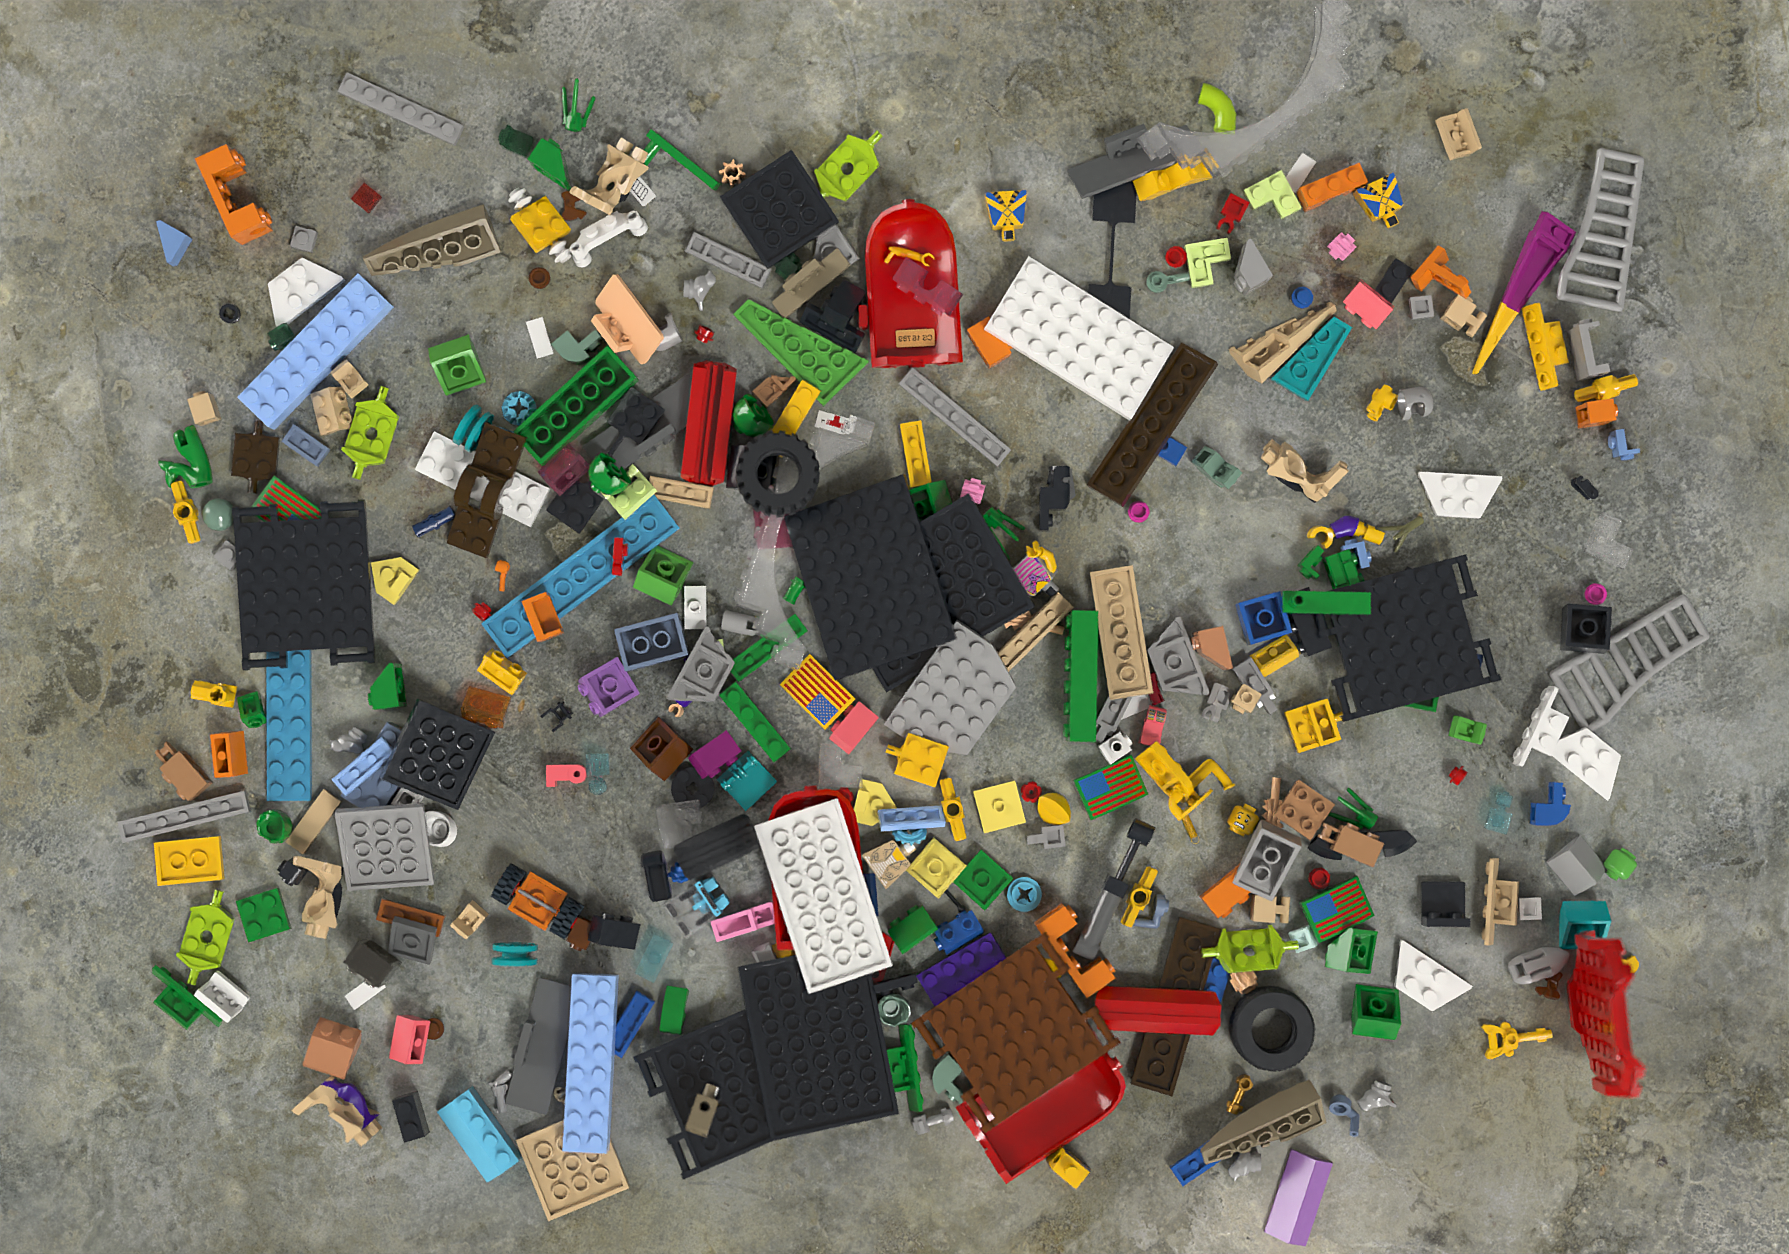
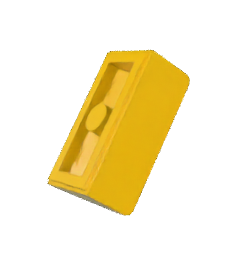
M1286 634L1251 654L1250 657L1262 675L1266 677L1298 658L1299 652Z

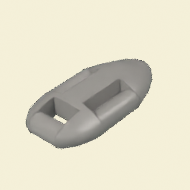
M1541 947L1516 956L1509 962L1508 969L1515 983L1522 985L1531 984L1560 972L1567 964L1570 954L1566 950L1557 947ZM1521 964L1525 976H1520L1517 965Z

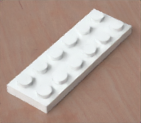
M434 431L415 470L456 490L462 472L468 464L473 462L475 451L470 453L465 450V446H458L453 440ZM516 472L512 485L503 491L498 506L504 507L503 514L532 527L550 489ZM477 477L470 497L481 502L485 488L489 483L486 477Z

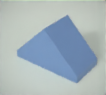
M156 221L166 261L172 266H177L192 239L163 221Z

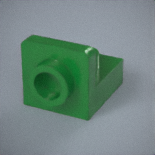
M1319 545L1314 546L1297 565L1301 569L1299 572L1308 580L1310 578L1314 580L1320 576L1311 568V566H1317L1323 559L1321 554L1324 550Z
M258 691L237 697L240 719L248 728H257L267 723L261 694Z

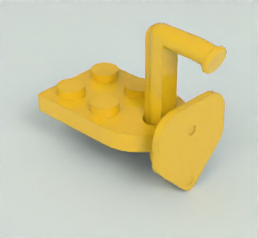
M1157 741L1135 758L1163 792L1169 796V809L1178 821L1213 792L1210 788L1199 796L1194 790L1211 772L1222 783L1224 791L1235 786V783H1232L1228 775L1212 759L1205 760L1187 776L1182 770L1181 765L1174 761L1166 748ZM1187 801L1188 806L1182 811L1177 804Z

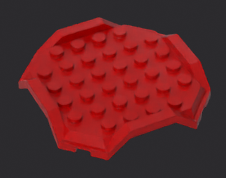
M1595 930L1576 934L1575 941L1576 946H1578L1575 961L1576 968L1573 969V974L1566 983L1571 1027L1581 1036L1582 1045L1585 1047L1590 1061L1591 1071L1597 1075L1592 1078L1593 1090L1610 1097H1639L1642 1086L1640 1083H1637L1638 1078H1644L1646 1067L1632 1054L1625 991L1635 975L1630 962L1624 963L1621 954L1626 952L1621 938H1595Z

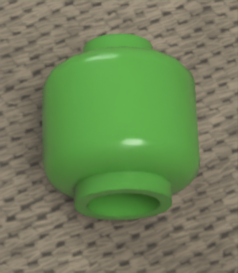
M1624 848L1620 850L1614 849L1603 863L1607 869L1606 875L1615 881L1618 878L1627 880L1637 867L1636 857Z

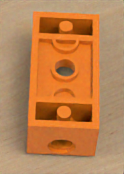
M225 144L195 158L231 238L243 245L273 231L270 225L273 223L271 216L262 207L258 208L257 205L251 203L239 209L236 203L231 202L229 196L232 193L226 182L246 174L244 168L246 162L241 153L238 154L235 148L232 149Z
M1061 903L1035 921L1034 924L1041 934L1044 932L1048 934L1050 943L1063 962L1067 963L1071 968L1068 970L1069 974L1085 997L1088 998L1115 979L1112 974L1115 972V969L1107 958L1102 960L1100 956L1083 968L1080 967L1073 955L1067 956L1068 948L1061 938L1058 937L1077 925L1074 920L1077 918V915L1069 905L1065 907Z

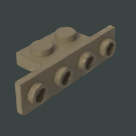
M839 248L835 249L822 261L816 258L808 260L802 265L803 269L797 274L793 273L786 278V283L782 285L785 291L772 301L773 305L783 318L789 317L850 266V263Z

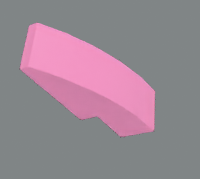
M773 900L710 921L716 941L726 940L775 924Z

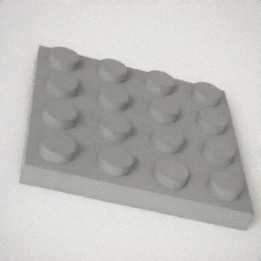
M424 803L336 809L335 818L347 891L434 885L435 877Z

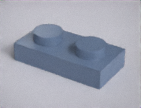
M293 424L281 441L317 467H319L331 450L295 424Z

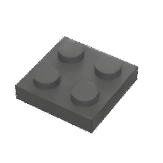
M395 916L392 921L388 954L430 965L433 958L437 927Z

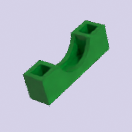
M738 682L733 683L719 695L773 762H776L792 749L761 713Z

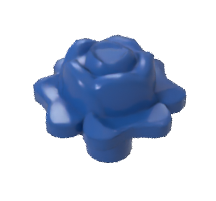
M678 861L675 862V866L670 868L671 871L668 873V876L672 878L673 882L683 883L688 881L689 879L684 876L683 869L681 870L679 866L680 863Z

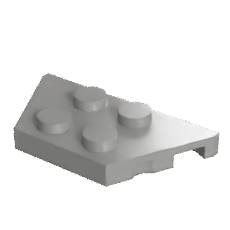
M1179 616L1146 650L1162 691L1209 695L1210 692L1181 616Z
M705 626L666 699L702 702L715 701L735 663L726 654L721 643L717 642L709 627Z

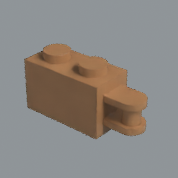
M167 741L161 750L157 749L155 751L157 757L164 763L159 768L163 772L162 777L169 784L172 783L177 788L176 793L183 800L190 801L196 799L213 784L186 751L177 752ZM171 753L173 757L168 760L166 756Z
M1323 823L1324 829L1318 837L1332 843L1330 849L1374 868L1384 843L1378 841L1379 836L1367 832L1366 835L1359 833L1360 828L1349 823L1346 826L1340 825L1338 829ZM1332 831L1336 832L1333 840L1329 838Z

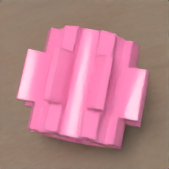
M1341 232L1328 245L1331 249L1329 253L1335 259L1339 257L1343 261L1356 248L1353 244L1355 240L1349 234L1345 236Z
M971 478V481L965 479L960 498L970 493L975 503L980 504L986 485L980 484L981 480Z

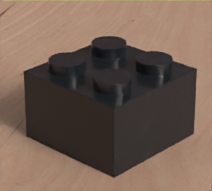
M1569 603L1562 608L1560 650L1604 654L1609 651L1612 607Z

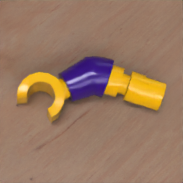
M1343 516L1331 523L1329 528L1319 525L1313 526L1308 531L1307 538H1315L1318 532H1324L1325 541L1321 544L1323 548L1327 549L1332 544L1333 537L1338 539L1345 536L1359 537L1361 535L1362 539L1380 545L1385 533L1376 530L1375 526L1369 524L1365 526L1364 522L1359 521L1357 517Z

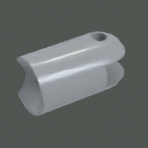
M725 610L721 629L753 636L758 631L746 629L747 622H761L755 616Z
M770 942L764 943L752 950L757 963L777 959Z

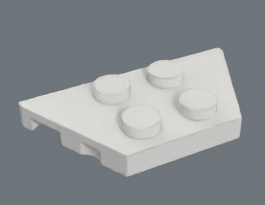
M304 258L299 259L268 283L276 328L282 330L341 285L345 279Z
M1418 472V478L1422 481L1425 494L1432 504V510L1435 516L1481 518L1502 481V476Z
M1587 727L1579 729L1573 734L1560 737L1552 756L1608 801L1611 796L1621 755Z
M1400 940L1394 987L1431 1011L1436 1010L1472 988V985L1405 941Z

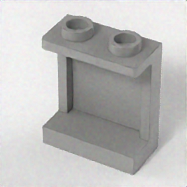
M1592 319L1581 320L1579 323L1574 324L1572 329L1567 331L1577 382L1598 378L1610 372L1609 363L1595 364L1589 331L1600 326L1599 321L1593 322Z

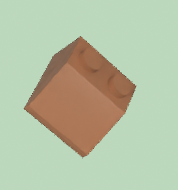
M1223 626L1192 633L1193 637L1190 638L1193 650H1196L1199 656L1222 670L1233 669Z
M320 1017L311 1036L303 1066L345 1079L361 1044L362 1031Z

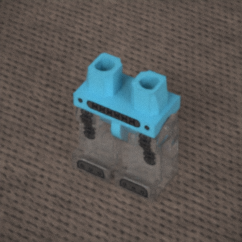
M714 876L704 881L701 879L663 903V906L673 920L693 908L691 912L675 922L686 939L720 915L723 909L730 903L725 893L716 899L712 895L711 891L719 886Z

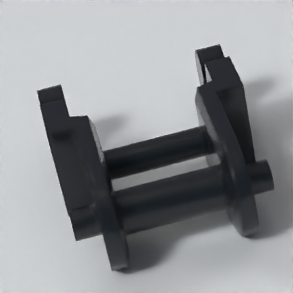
M1579 476L1571 480V486L1585 499L1592 500L1598 497V490L1588 479L1581 481L1583 476Z
M558 702L557 707L554 709L549 708L540 716L544 718L552 712L559 719L560 724L552 729L553 733L564 725L563 722L567 718H572L573 712L569 713L563 706L565 702ZM559 708L566 715L563 719L556 712Z

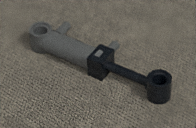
M1138 818L1133 820L1126 836L1132 840L1116 876L1107 875L1101 887L1102 890L1082 932L1074 944L1072 952L1090 961L1094 960L1114 913L1129 887V884L1123 882V879L1139 845L1147 846L1156 827Z

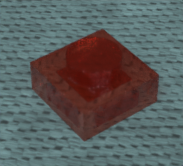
M363 183L351 198L353 202L368 214L382 199L366 183Z

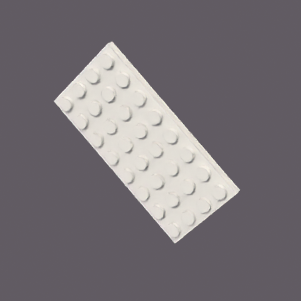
M1029 256L984 328L988 333L1128 420H1131L1174 348Z
M838 798L755 825V830L808 993L892 966Z

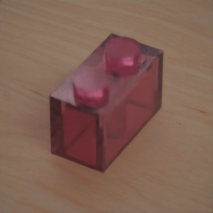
M568 443L538 473L561 496L589 470L590 465Z

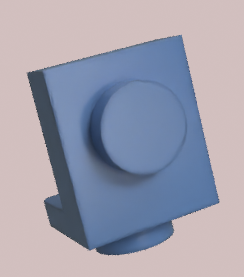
M1624 429L1609 432L1608 446L1612 449L1613 458L1621 457V461L1634 459L1635 454L1640 453V448L1627 450Z
M1357 539L1344 541L1345 546L1339 547L1340 551L1353 549L1358 561V565H1356L1357 570L1370 567L1371 554L1369 549L1366 550L1364 541L1358 542Z

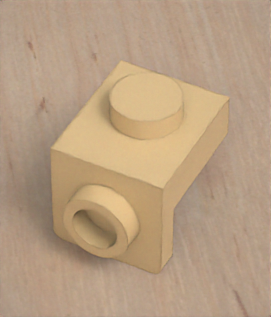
M344 360L330 372L351 398H354L368 386L358 370L348 360Z
M1242 684L1237 694L1233 695L1230 699V703L1233 704L1232 709L1241 714H1244V712L1251 713L1259 701L1261 693L1246 684Z
M472 900L450 926L457 934L467 939L478 929L489 914Z

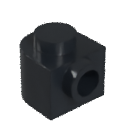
M293 857L288 861L284 860L277 869L279 871L278 875L282 877V881L289 886L299 885L309 871L306 868L293 865Z

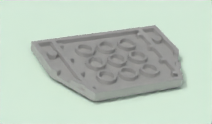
M956 620L953 626L958 640L936 648L887 717L884 725L905 739L907 734L910 733L949 746L947 751L949 753L968 755L1016 688V683L997 653L994 644L959 620Z

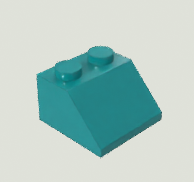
M1606 901L1562 902L1559 913V947L1561 949H1578L1575 935L1585 931L1595 930V938H1607L1612 920Z

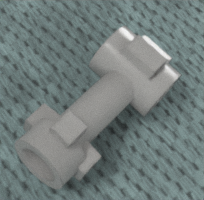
M942 1108L940 1114L926 1118L925 1114L914 1116V1122L912 1123L914 1130L917 1131L918 1135L930 1131L929 1126L944 1122L945 1125L951 1124L950 1122L954 1121L951 1108Z

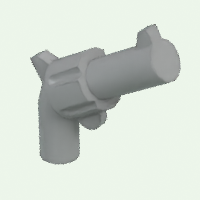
M508 1069L495 1082L489 1083L492 1086L493 1096L496 1097L498 1109L495 1111L496 1114L507 1112L505 1094L509 1086L504 1083L512 1077Z

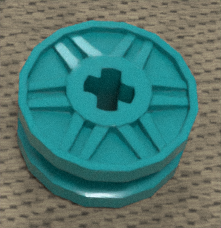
M477 404L472 406L466 413L453 436V442L458 446L467 439L465 450L470 453L478 446L485 422L492 423L494 420V415L490 412H486L480 418L482 407Z
M501 942L492 944V950L502 952V956L492 958L493 965L532 966L538 964V958L528 956V952L538 950V944Z

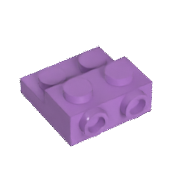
M618 657L578 680L579 692L582 696L587 695L591 702L589 703L590 710L594 715L598 714L600 718L640 694L628 673L625 672L624 666Z

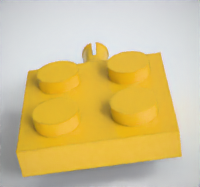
M1328 698L1284 712L1297 753L1341 740L1336 722L1342 721L1339 716L1343 714L1342 711L1333 714Z
M910 733L907 734L905 743L901 748L888 744L887 748L895 751L886 749L885 753L897 756L898 763L894 774L934 788L936 787L949 746Z

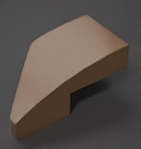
M772 375L752 391V394L767 409L796 381V378Z

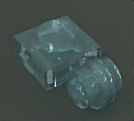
M609 753L586 755L587 776H594V779L589 782L588 787L589 791L594 795H601L606 791L607 785L602 775H610Z
M1509 792L1498 793L1496 805H1499V810L1490 807L1484 826L1485 829L1507 835L1513 815L1512 813L1505 812V808H1510L1513 796L1509 795Z

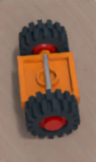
M512 863L509 864L498 880L491 897L507 905L514 894H516L508 910L543 931L547 930L555 916L556 918L549 931L565 939L580 916L584 905L568 897L564 905L559 909L568 895L567 892L531 871L522 886H520L526 871Z

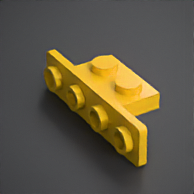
M1534 303L1523 307L1522 314L1539 389L1544 391L1558 386L1554 366L1567 364L1569 360L1560 321L1544 323L1540 303Z

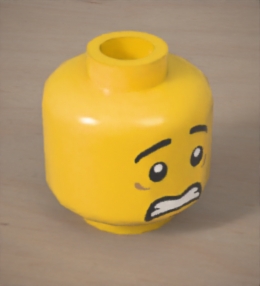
M1244 804L1243 807L1236 805L1227 819V823L1230 826L1229 829L1243 837L1245 834L1251 835L1259 822V816L1255 814L1256 809L1247 804Z

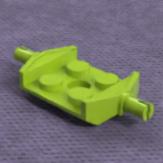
M877 130L866 141L847 135V138L818 169L814 170L820 186V193L824 198L831 196L846 202L880 166L874 151V145L883 135ZM846 163H851L854 167L850 175L843 174L842 167Z
M380 386L377 399L356 402L355 404L357 406L345 446L341 449L355 462L356 466L352 478L361 480L364 467L384 464L399 419V416L385 402L389 388ZM371 428L377 430V437L373 440L367 438V431Z
M215 889L210 904L190 907L189 911H191L184 938L180 951L176 953V956L191 970L187 981L188 984L196 985L199 972H202V970L221 966L235 920L220 904L224 891ZM206 930L210 931L213 935L210 943L205 942L202 938V934Z
M1268 925L1265 929L1226 932V929H1222L1218 945L1215 948H1202L1201 952L1203 958L1216 956V959L1220 961L1227 973L1278 969L1285 950H1298L1299 944L1298 940L1282 941L1274 927ZM1251 948L1255 954L1247 956L1244 954L1243 949Z

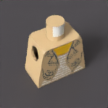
M892 839L863 853L862 856L884 888L887 889L911 865L907 856L917 849L913 844L911 846L909 843L898 846L895 840Z

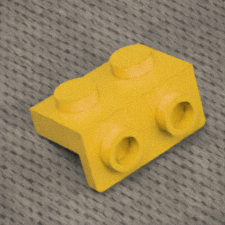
M492 648L483 656L484 660L477 671L513 695L527 673L520 665L512 663L505 658L502 652Z

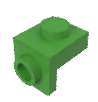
M1454 715L1448 736L1481 745L1487 724Z

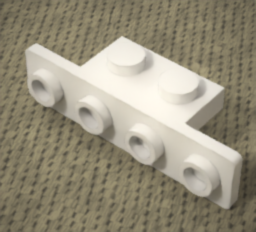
M1548 686L1541 693L1540 705L1533 711L1531 715L1532 722L1524 730L1522 735L1523 741L1513 754L1514 765L1523 766L1531 748L1552 756L1569 719L1568 716L1550 708L1559 688Z

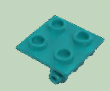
M749 750L717 779L723 789L745 811L777 783L774 777Z

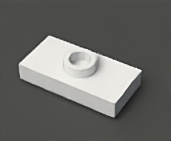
M684 586L685 629H704L707 626L706 586Z

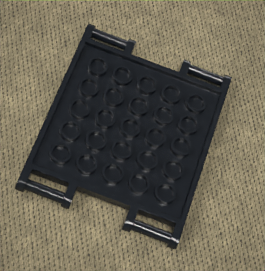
M358 499V502L342 503L321 501L322 519L279 521L278 504L246 508L232 506L243 671L263 667L288 668L287 651L330 649L331 666H337L338 663L352 662L375 663L365 499ZM358 510L359 517L330 518L329 512ZM242 516H271V521L242 523ZM367 647V653L338 655V648ZM279 652V658L251 659L250 653Z
M1467 554L1325 591L1371 592L1370 615L1329 614L1333 628L1328 629L1324 614H1315L1319 627V638L1335 634L1346 676L1331 680L1332 686H1335L1343 714L1341 716L1342 722L1501 680L1492 656L1490 638L1473 642L1462 600L1478 596L1477 590L1473 588L1466 563L1468 561ZM1457 563L1466 592L1462 594L1459 592L1452 567L1453 564ZM1479 647L1482 649L1489 674L1488 677L1484 678L1475 649ZM1344 683L1349 684L1356 712L1351 713Z
M745 1009L633 1057L635 1063L638 1062L649 1091L647 1093L649 1098L666 1092L682 1132L666 1138L668 1145L671 1144L682 1171L680 1174L683 1180L771 1142ZM646 1058H652L662 1082L661 1086H656ZM706 1084H710L719 1088L715 1100H718V1106L706 1138L686 1131V1125L697 1094L702 1095ZM702 1104L700 1110L707 1112L709 1106ZM685 1139L696 1167L690 1169L679 1140Z

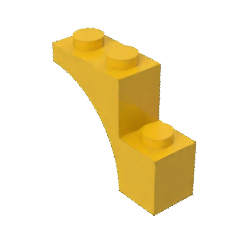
M1208 156L1184 159L1167 169L1151 171L1134 180L1133 183L1139 200L1145 201L1152 200L1193 183L1210 180L1216 177L1213 163Z

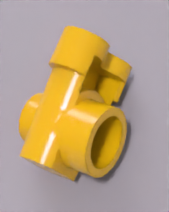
M1384 384L1381 389L1377 388L1374 391L1372 401L1366 408L1369 412L1367 417L1372 421H1378L1384 408L1390 411L1394 408L1398 395L1393 393V389L1390 386Z

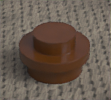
M534 268L529 274V282L534 288L543 289L550 283V274L545 268Z
M438 1018L428 1019L430 1026L427 1038L430 1040L439 1039L444 1033V1024Z

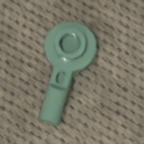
M1155 271L1148 276L1146 285L1150 291L1160 293L1166 289L1168 284L1189 281V273L1185 272L1166 276L1160 271Z

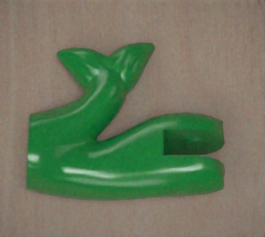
M190 425L185 427L184 431H175L173 434L175 446L191 466L178 462L159 460L158 464L165 471V480L168 487L171 488V484L176 481L179 475L184 478L189 488H200L211 484L213 476L210 461L195 426Z

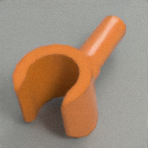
M503 560L497 561L495 571L501 572L499 591L505 590V578L510 569L509 563Z

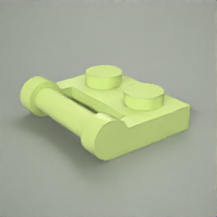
M634 464L629 466L627 471L631 479L634 476L637 478L616 498L602 493L625 520L657 492Z

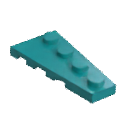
M1333 317L1270 380L1303 400L1308 401L1353 327Z

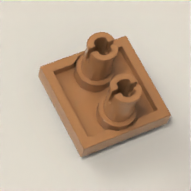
M1297 779L1273 816L1308 840H1311L1335 804Z

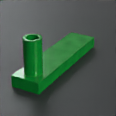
M650 129L646 136L651 140L643 149L648 153L643 163L644 165L648 166L662 148L715 191L718 190L721 183L656 131Z
M1282 591V613L1370 615L1371 592Z

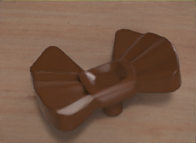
M570 191L562 192L564 212L561 217L565 221H574L578 218L582 220L587 212L575 209V203L581 199L569 193Z
M1558 972L1554 976L1545 978L1547 987H1535L1537 994L1551 1000H1558L1561 997L1558 992V981L1562 978L1563 974Z

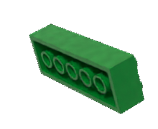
M607 345L513 432L527 437L524 447L540 465L545 467L618 401L630 387H633L639 379Z
M1072 610L1069 612V615L1065 616V629H1069V637H1065L1064 650H1068V659H1064V672H1068V680L1064 681V694H1067V702L1063 703V715H1067V724H1063V737H1067V741L1096 742L1098 611Z

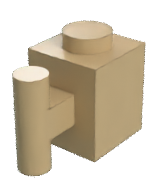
M1457 295L1453 298L1440 319L1456 330L1461 329L1464 324H1467L1470 327L1466 334L1473 337L1487 315L1479 311L1477 316L1474 317L1471 315L1476 308L1473 300L1470 297L1465 299Z
M1252 894L1250 920L1275 923V914H1280V923H1288L1290 897L1281 896V905H1276V896L1273 901H1269L1259 895Z

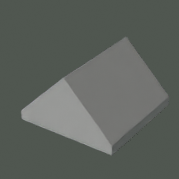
M1580 835L1576 836L1546 862L1574 896L1597 884L1607 870L1600 858Z

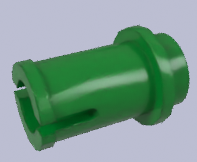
M796 576L790 580L792 583L782 598L795 605L803 588L806 589L804 581Z

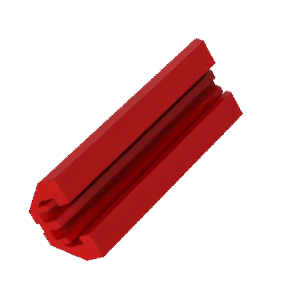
M707 360L694 363L681 478L693 484L713 486L724 483L737 369L727 363Z
M1105 985L1098 990L1095 999V1005L1099 1009L1098 1013L1112 1031L1213 1036L1221 1024V1004L1214 991Z

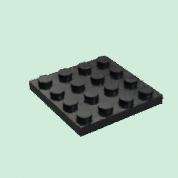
M792 150L720 196V199L767 270L839 223V220Z
M417 698L379 778L459 810L494 737L495 731Z

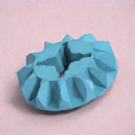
M522 391L512 392L504 398L502 405L503 416L513 425H521L536 411V403L528 393ZM520 399L521 406L528 409L521 410L518 417L517 411L510 407L517 406Z
M926 828L909 829L911 834H908L907 830L892 831L895 841H901L902 845L909 843L911 846L914 842L920 844L921 840L925 839L927 833Z
M1020 877L1014 880L1007 891L1010 905L1021 912L1035 909L1042 897L1039 884L1028 877ZM1018 887L1023 890L1032 888L1028 893L1030 902L1025 898L1017 901L1020 896Z

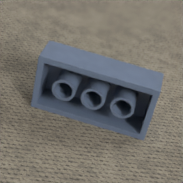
M387 722L375 742L384 737L394 748L403 728L393 722ZM385 763L348 796L342 793L341 797L359 808L389 806L401 787L379 778L386 765Z

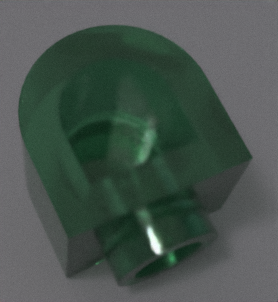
M794 253L784 257L782 261L774 265L776 267L775 273L786 280L788 276L793 273L797 274L802 269L801 259Z
M283 323L267 333L271 338L268 342L275 352L285 349L296 337L287 323Z

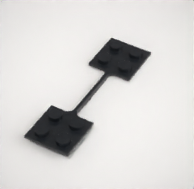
M1134 180L1093 196L1092 221L1110 223L1112 227L1108 282L1105 285H1088V294L1130 319L1132 287L1115 285L1112 282L1115 226L1118 223H1135L1137 191L1133 183Z
M630 387L607 421L618 429L620 433L619 438L608 452V455H613L625 437L631 438L638 444L644 442L665 409L633 387ZM570 475L546 511L580 534L604 498L592 490L590 480L587 483H581Z

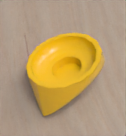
M1047 793L1039 797L1037 810L1044 822L1052 825H1062L1070 822V806L1063 795Z

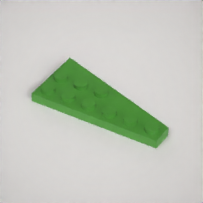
M749 299L733 314L799 383L804 379L822 390L816 400L823 407L869 363L867 359L859 357L851 351L773 313L771 310Z

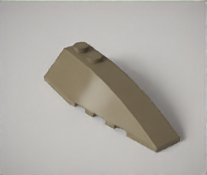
M483 204L410 231L363 256V260L371 276L399 273L400 270L408 269L420 271V268L426 267L437 269L443 265L453 264V267L462 266L500 253L501 250L492 221Z
M1310 1079L1299 1082L1287 1090L1277 1092L1235 1118L1200 1149L1205 1165L1230 1158L1237 1151L1244 1154L1250 1152L1252 1147L1261 1145L1262 1148L1268 1147L1270 1142L1280 1140V1142L1288 1141L1327 1123L1322 1100Z

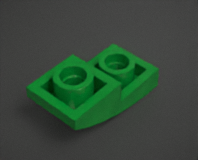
M667 986L662 1008L660 1032L676 1035L682 1034L686 1017L685 1008L689 995L688 989Z

